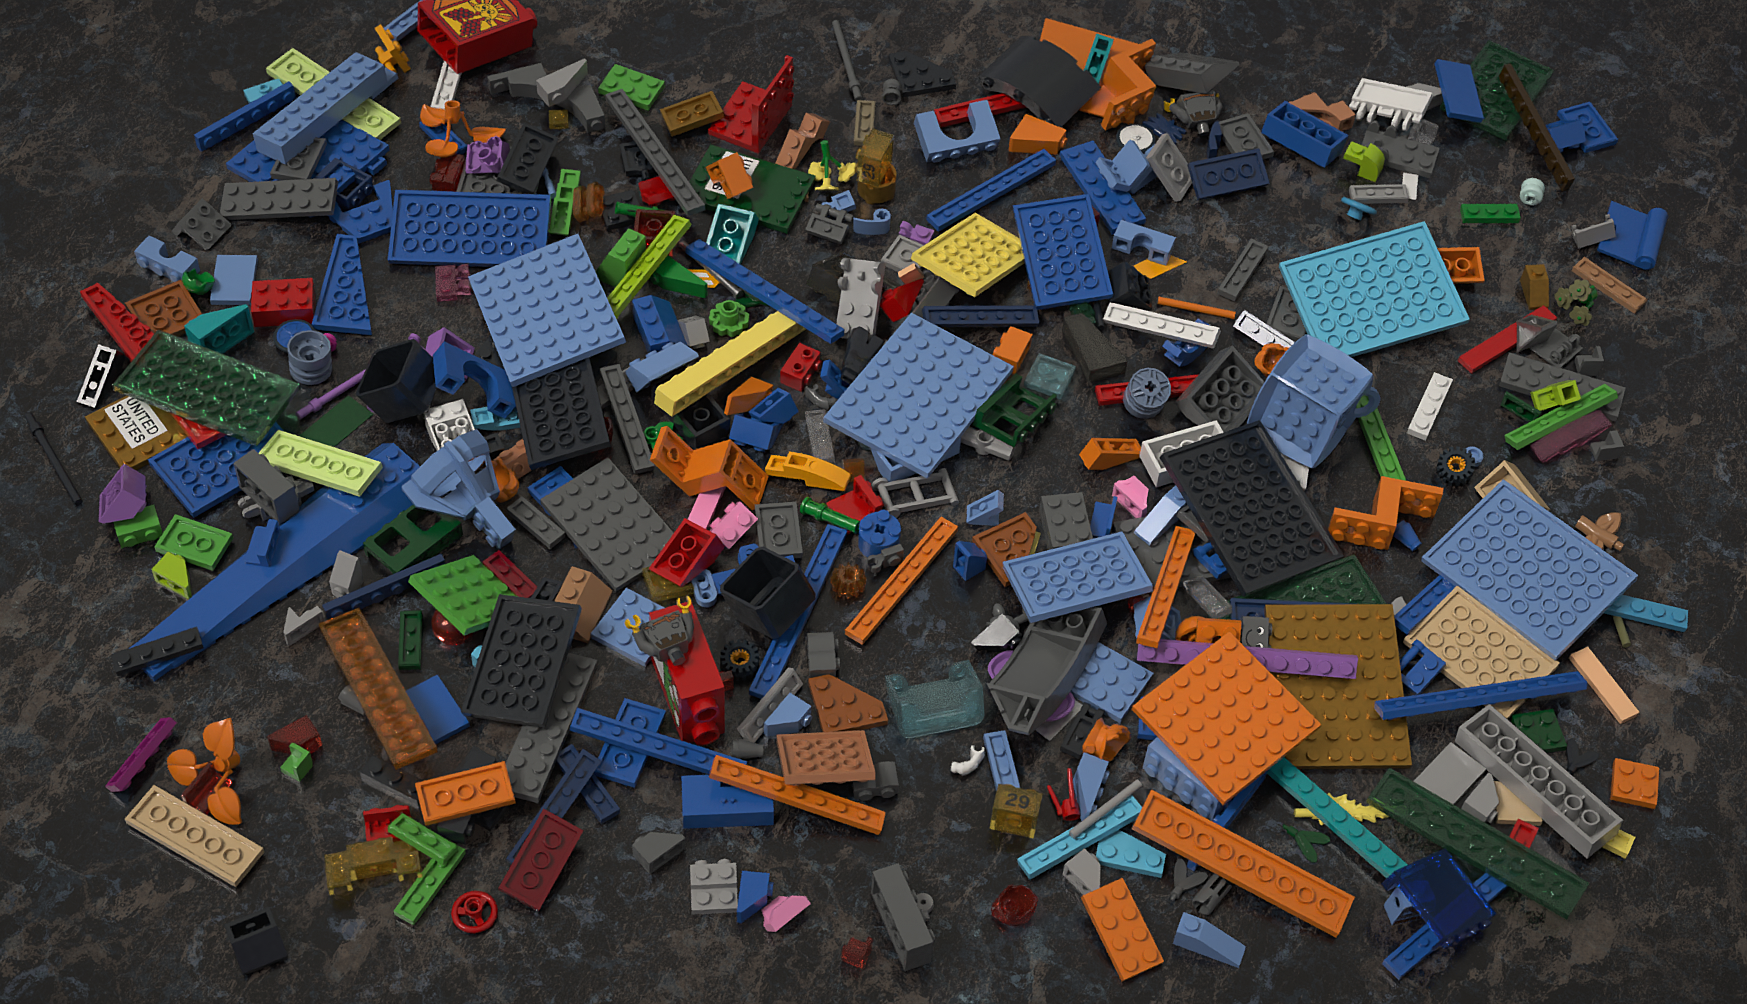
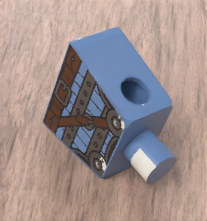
M1416 881L1412 884L1395 888L1385 902L1384 908L1391 924L1396 925L1432 916L1434 898L1426 881Z

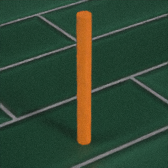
M1159 297L1157 302L1159 305L1234 319L1236 314L1234 311Z

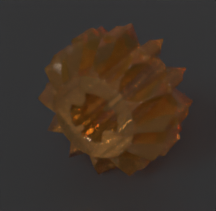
M849 562L847 566L840 563L838 568H834L832 577H830L833 592L838 591L839 597L845 594L847 598L850 595L857 597L859 592H863L867 581L864 569H859L858 564L851 566Z

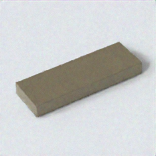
M857 100L854 133L855 146L872 147L876 101Z

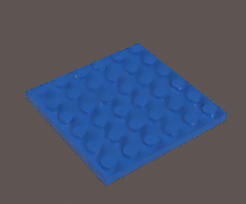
M342 119L319 137L325 138L327 145L311 179L319 174L334 158L365 172L368 165L372 166L378 161L377 158L379 156L383 157L390 151L389 145ZM254 140L226 163L227 169L249 182L280 181L272 179L270 175L276 160L258 152ZM343 165V167L340 166L332 174H329L328 178L337 179V192L341 193L355 181L356 174L352 172V169Z

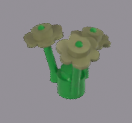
M1577 279L1569 289L1559 288L1558 292L1555 293L1558 306L1569 309L1573 299H1578L1581 303L1586 304V306L1581 308L1575 306L1569 315L1574 319L1575 324L1581 323L1583 326H1587L1590 323L1592 315L1589 313V308L1594 305L1593 301L1597 298L1595 286H1590L1588 280L1581 281Z

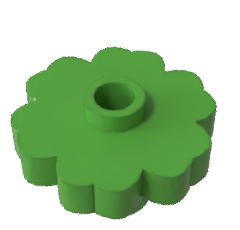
M726 300L716 304V309L710 310L709 324L713 326V331L720 336L728 334L730 337L740 335L742 329L748 328L749 314L745 312V306L740 305L738 302Z

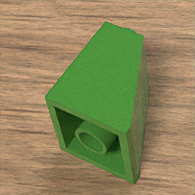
M628 228L595 271L598 279L616 287L646 250V236Z

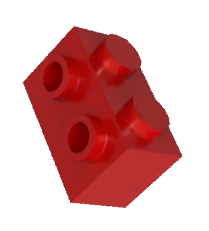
M799 343L780 370V383L802 392L806 385H810L815 371L818 372L821 368V352Z

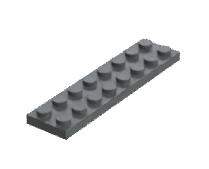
M568 653L546 727L522 725L506 761V768L514 797L539 803L570 731L576 709L580 707L598 663L596 659Z

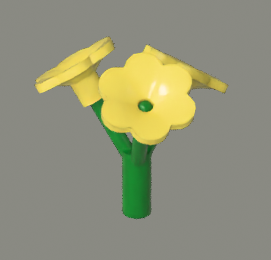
M825 140L821 142L822 161L819 163L812 162L808 173L815 175L816 181L823 180V185L815 187V190H839L838 187L831 185L829 160L838 166L840 171L838 181L847 182L855 174L857 164H840L831 156L828 141Z

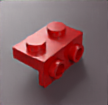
M660 176L638 183L642 200L651 206L660 205L662 201L667 199L676 200Z
M395 805L390 808H373L364 811L363 817L367 846L402 842L403 840L388 832V826L402 813L411 818L409 805Z

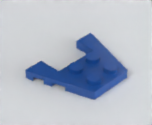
M389 180L373 185V191L379 199L377 201L346 212H342L335 201L334 215H328L330 220L340 225L342 230L348 235L356 236L357 243H362L391 232L393 207Z

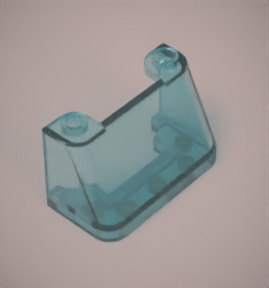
M969 660L954 663L949 669V679L908 686L906 678L901 674L885 676V685L897 727L903 737L913 738L974 726L982 722L984 719L983 686Z

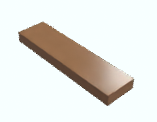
M1585 257L1572 269L1573 273L1584 280H1588L1591 285H1594L1634 314L1647 302V298Z

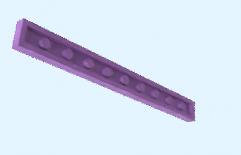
M1161 639L1158 649L1138 644L1137 661L1186 665L1214 643ZM1244 646L1269 672L1356 679L1357 655Z

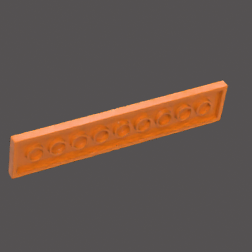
M1152 789L1132 827V830L1334 937L1339 935L1355 898Z

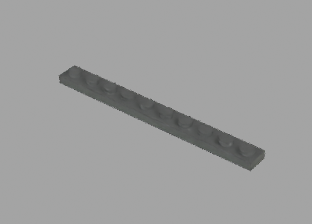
M620 89L605 94L607 103L686 215L690 216L704 211L705 204L624 90Z

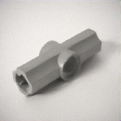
M970 426L960 437L961 443L974 447L977 453L981 455L990 453L1006 460H1011L1016 446L1012 447L981 429L978 430Z

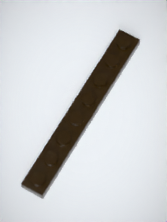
M1511 64L1504 65L1498 76L1500 82L1506 89L1508 97L1511 98L1516 111L1521 116L1523 124L1527 127L1548 169L1553 174L1555 182L1559 185L1561 191L1569 190L1575 180L1572 172Z

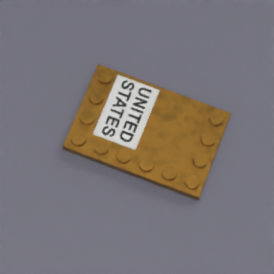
M196 361L192 362V366L197 368L202 373V376L209 381V378ZM149 385L85 416L86 422L119 468L124 463L132 469L138 470L149 464L148 459L188 437Z

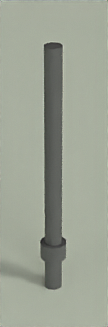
M834 20L832 25L850 81V91L853 92L855 101L862 100L860 82L856 79L838 20Z

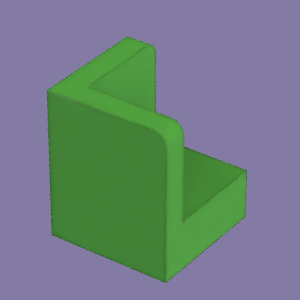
M292 742L289 745L291 755L280 768L281 772L300 782L312 768L313 762L309 751Z

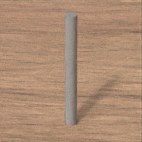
M1135 780L1072 828L1069 831L1070 836L1076 838L1140 789L1142 787L1141 782Z

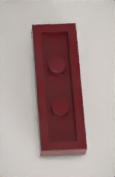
M500 550L483 561V565L492 571L494 576L502 583L506 584L515 596L532 597L537 586Z

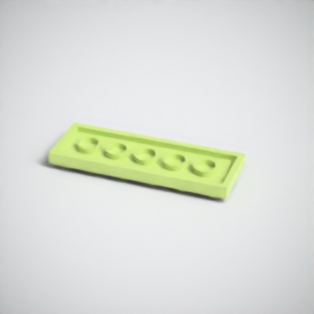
M277 430L259 452V454H264L273 467L277 466L281 472L359 497L383 468L382 463L281 430Z

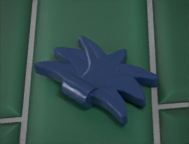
M1159 113L1156 114L1157 118L1148 117V121L1142 122V125L1152 129L1153 133L1158 137L1168 133L1175 145L1177 144L1176 138L1182 141L1181 134H1186L1185 129L1174 125L1175 120L1167 121Z

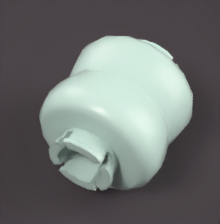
M1537 178L1526 179L1521 185V201L1531 206L1539 204L1543 199L1545 191L1543 182Z

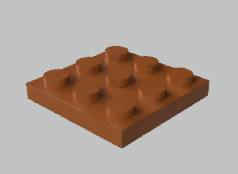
M181 280L125 303L127 310L131 314H135L141 323L150 327L156 336L159 335L166 342L186 334L184 325L202 314Z

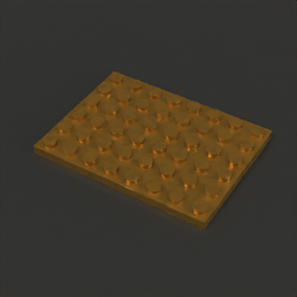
M1393 604L1265 605V618H1269V623H1272V635L1268 636V645H1271V648L1358 656L1356 679L1270 672L1321 723L1320 729L1288 753L1285 758L1297 769L1411 768L1412 760L1406 716L1392 720H1383L1374 709L1375 701L1404 697Z

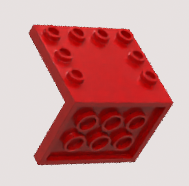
M785 56V64L766 90L742 81L722 109L725 118L713 122L708 129V134L759 153L792 106L794 93L792 92L794 85L793 73L795 69L793 57Z

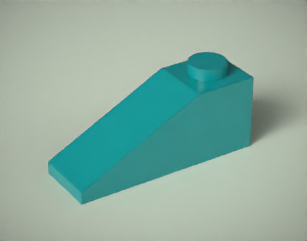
M1096 33L1084 71L1087 70L1099 84L1114 39Z

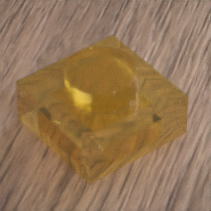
M549 110L550 129H568V110Z

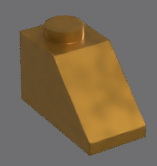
M1525 265L1520 282L1529 310H1537L1543 305L1548 309L1549 278L1545 265Z

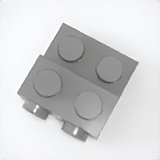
M722 859L717 864H708L705 860H699L695 862V865H690L692 914L737 912L736 863H731L728 859Z

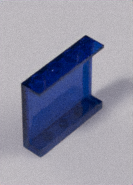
M1442 849L1395 870L1381 883L1386 891L1398 886L1440 941L1431 948L1432 951L1441 947L1445 950L1454 942L1457 944L1467 936L1471 937L1479 930H1485L1492 924L1490 920L1496 915L1493 908L1446 849Z

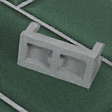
M1605 215L1606 222L1591 225L1581 230L1576 229V225H1572V237L1577 247L1582 248L1616 237L1614 221L1610 219V215Z

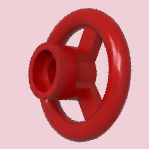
M470 891L457 898L453 904L451 916L454 924L460 930L467 933H479L493 925L497 918L498 907L493 897L482 891ZM488 902L491 914L484 923L481 914L483 907ZM459 915H468L475 920L477 926L464 924L460 920Z

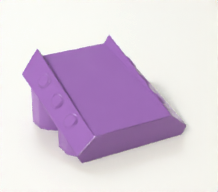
M498 136L491 137L486 143L475 141L472 144H468L466 174L500 173L510 152L509 144L502 141Z

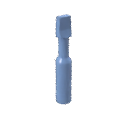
M545 168L542 174L545 179L544 183L548 194L551 195V199H554L556 191Z

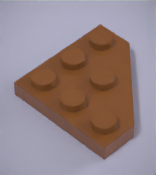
M1026 512L972 537V542L986 553L987 563L1004 587L1011 585L1003 569V562L1028 556L1031 552L1037 527Z
M830 674L808 678L809 688L822 732L860 731L888 725V718L882 701Z

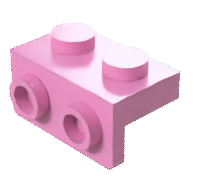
M740 501L736 504L734 502L729 504L724 510L726 514L721 519L717 517L710 524L712 528L710 531L719 537L727 549H730L758 520Z

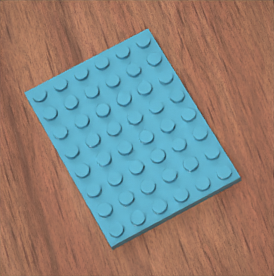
M1425 221L1279 263V269L1307 334L1328 343L1350 357L1467 324L1470 320Z

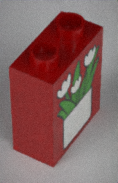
M688 602L681 603L682 606H686L688 604ZM691 602L688 609L692 612L694 633L692 641L688 644V651L683 653L685 662L674 666L671 659L659 662L656 657H651L681 741L687 743L695 742L697 745H708L716 741L720 734L725 733L724 685ZM674 605L649 612V621L677 610L682 613V609Z

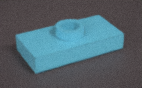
M275 79L243 90L248 102L251 103L278 88L282 83L279 79Z

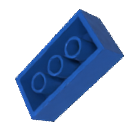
M1287 101L1281 103L1267 115L1261 132L1269 139L1281 143L1284 147L1292 149L1299 153L1300 156L1306 157L1324 168L1342 153L1348 138L1346 133Z

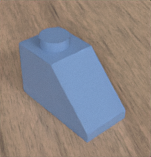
M789 693L764 722V735L775 736L778 734L798 733L803 726L807 727L812 719L811 705Z

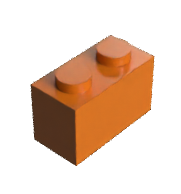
M1010 326L1008 332L1003 333L1000 346L995 347L993 356L1014 366L1012 374L1017 373L1031 347L1032 334Z

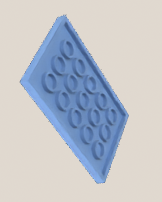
M1123 532L1003 562V569L1030 623L1153 591L1151 581Z

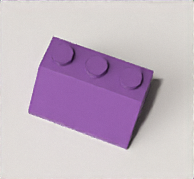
M123 463L100 494V523L134 518L137 512L141 513L147 504L145 502L147 495L145 489L147 485H145V476Z

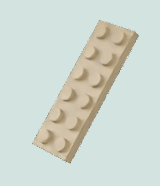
M155 785L152 786L125 818L126 824L234 887L241 882L264 853L263 847Z

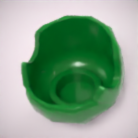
M193 269L189 272H184L182 283L188 291L197 295H204L212 288L215 279L208 272L197 274L196 269Z

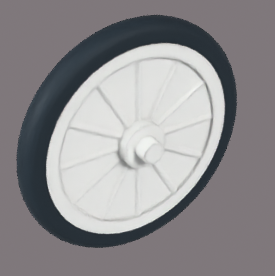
M1141 124L1125 125L1119 129L1116 135V141L1121 149L1129 140H1133L1142 153H1145L1150 147L1155 145L1156 141L1154 133L1148 127Z

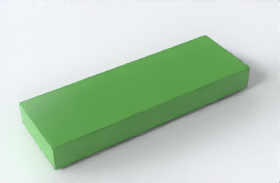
M403 813L388 826L389 833L442 865L457 852V845Z

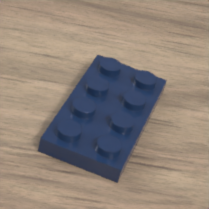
M1259 148L1190 162L1187 165L1197 200L1264 187L1270 184Z

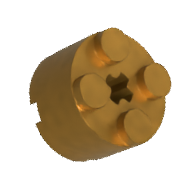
M879 159L865 162L864 164L872 165L875 171L872 172V167L870 170H866L862 165L858 172L859 195L870 205L892 200L896 190L897 173L895 167L889 162L888 164L882 163V160ZM863 171L869 172V174L871 175V177H872V174L874 173V174H875L874 179H871L867 173H865V175L867 176V177H865V176L863 175Z

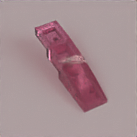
M1597 410L1551 432L1533 443L1531 449L1544 463L1558 453L1560 455L1564 454L1574 446L1579 448L1611 427L1612 424L1600 410Z

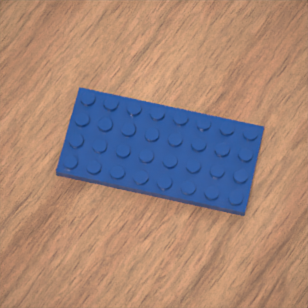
M395 190L388 262L389 264L494 267L545 247L548 243L551 195Z

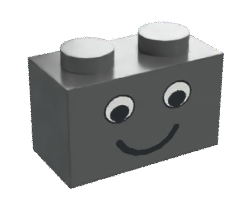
M1242 616L1240 618L1242 622L1241 644L1250 647L1271 648V645H1268V636L1272 635V623H1269V618Z

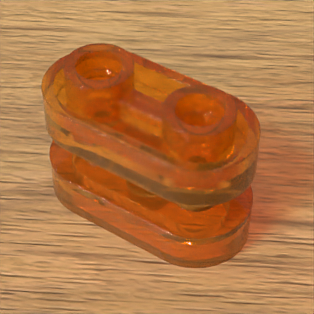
M598 182L589 183L587 189L585 186L574 188L573 213L578 222L588 220L589 215L591 218L602 216L605 191Z

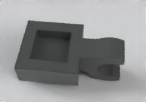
M901 544L882 549L881 554L869 556L867 564L876 563V565L871 567V572L877 573L881 570L882 566L886 568L903 562L904 549Z

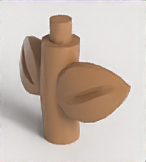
M1621 513L1604 514L1598 517L1595 523L1582 515L1575 528L1586 535L1585 538L1602 550L1606 546L1609 549L1614 547L1621 551L1625 545L1618 541V536L1614 535L1621 525Z

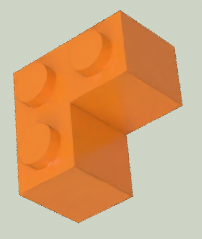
M737 152L706 166L712 183L720 182L727 199L753 188L752 178L746 172L744 161Z

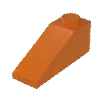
M750 377L728 395L724 414L731 415L750 411L772 393L773 385Z
M1091 438L1079 455L1088 470H1104L1140 458L1141 446L1137 439Z

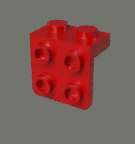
M862 475L854 478L852 491L826 503L831 510L859 521L870 513L882 510L884 506L880 496L875 495L870 482L865 481Z

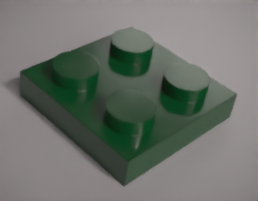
M1553 709L1511 716V723L1545 753L1566 750L1567 744Z

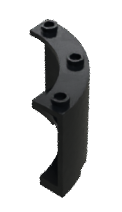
M1020 36L978 76L982 86L988 91L1001 92L1013 97L1016 101L1021 102L1030 109L1039 119L1058 127H1062L1101 89L1093 76L1087 70L1083 71L1076 64L1078 61L1069 53L1047 40L1038 41L1034 36Z

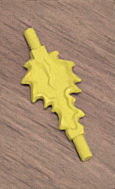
M1330 793L1327 794L1359 822L1366 819L1375 823L1376 817L1384 819L1389 816L1406 815V807L1378 806L1376 802L1369 806H1362L1361 803L1356 805V800H1347V794L1339 797H1333ZM1307 808L1294 809L1295 817L1318 819ZM1318 819L1320 825H1323L1324 823Z

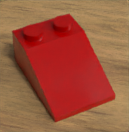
M684 518L651 564L649 570L682 588L712 565L725 545L713 532Z

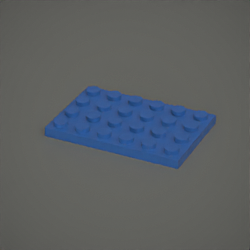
M1089 194L1013 205V213L1032 297L1037 310L1113 297Z
M256 399L241 406L252 416V423L200 449H197L189 437L148 459L149 465L193 518L241 491L242 489L239 487L233 463L252 449L259 453L277 430L283 431Z

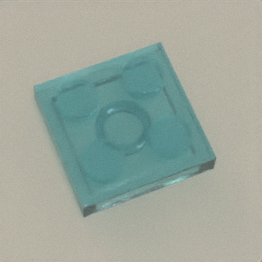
M1038 353L1024 381V387L1049 396L1055 393L1057 395L1056 398L1061 400L1075 372L1076 366Z

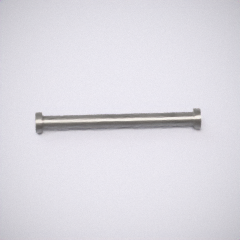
M683 236L676 244L678 248L681 247L685 252L686 246L689 245ZM697 261L732 292L735 299L743 297L745 291L742 288H738L728 279Z

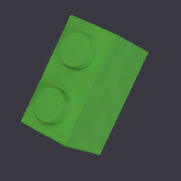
M154 505L145 507L141 513L137 512L134 518L114 521L121 548L131 547L145 541H152L163 534Z

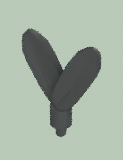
M1178 859L1174 866L1175 888L1171 892V900L1178 899L1183 891L1203 884L1208 877L1207 873L1197 872L1186 878V864L1183 859Z

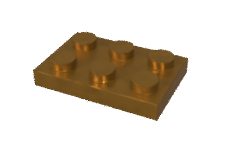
M713 91L660 109L671 136L679 135L725 118Z

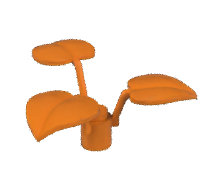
M455 100L445 102V110L432 108L424 104L420 113L421 122L426 126L438 127L441 124L447 123L445 141L435 139L429 141L425 146L427 153L437 157H449L458 151V144L449 142L451 124L458 123L460 118L469 136H473L474 141H481L482 143H486L491 137L498 136L501 138L506 132V128L476 127L470 130L464 117V112H460V103Z
M227 718L209 724L203 732L204 744L208 750L214 752L215 760L196 765V755L192 751L179 749L169 755L167 765L173 778L184 786L192 785L197 781V769L214 765L217 771L225 772L214 788L215 793L208 797V807L211 814L217 820L225 824L237 825L242 823L239 797L229 787L220 788L227 777L233 773L232 769L240 764V756L234 750L235 737L232 720Z

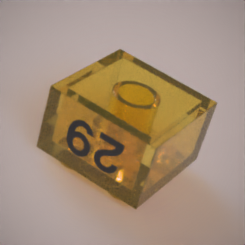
M872 128L869 135L864 137L863 146L856 153V159H858L855 168L857 181L879 187L892 163L894 135Z
M998 784L990 829L1034 838L1043 793H1038L1032 789L1016 788L1010 784Z

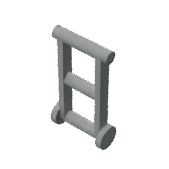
M945 468L940 469L938 473L931 474L928 479L918 476L888 482L887 478H878L872 483L873 489L879 491L886 511L895 518L899 517L901 512L947 503L955 506L959 503ZM942 480L947 495L924 500L919 484ZM911 486L916 501L893 506L888 490Z

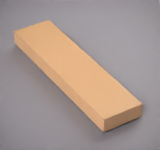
M1589 647L1570 655L1569 660L1620 724L1638 716L1640 713Z

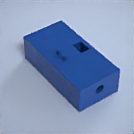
M709 775L682 776L683 829L773 825V799L711 779Z

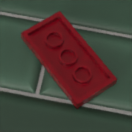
M543 809L498 890L539 912L584 830Z

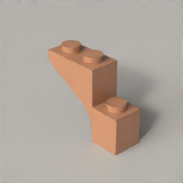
M1314 92L1289 102L1342 132L1353 126L1355 114L1344 101L1327 106Z
M806 113L799 130H789L775 164L796 169L811 145L816 140L823 139L830 121L816 114Z

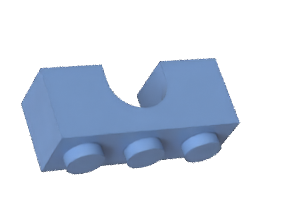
M1121 220L1113 237L1112 249L1130 254L1134 247L1142 246L1149 250V261L1166 266L1173 252L1176 237Z
M148 236L134 250L137 263L141 267L148 268L160 276L163 275L173 282L182 281L185 271L189 272L196 269L197 274L200 272L196 257L180 251L176 256L167 258L168 253L165 243L154 237Z

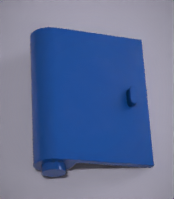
M1611 201L1607 214L1614 221L1616 237L1599 242L1597 251L1642 269H1652L1656 264L1668 213L1664 209L1653 208L1648 214H1644Z

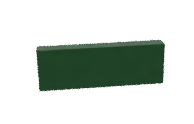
M422 610L400 611L399 670L421 669Z

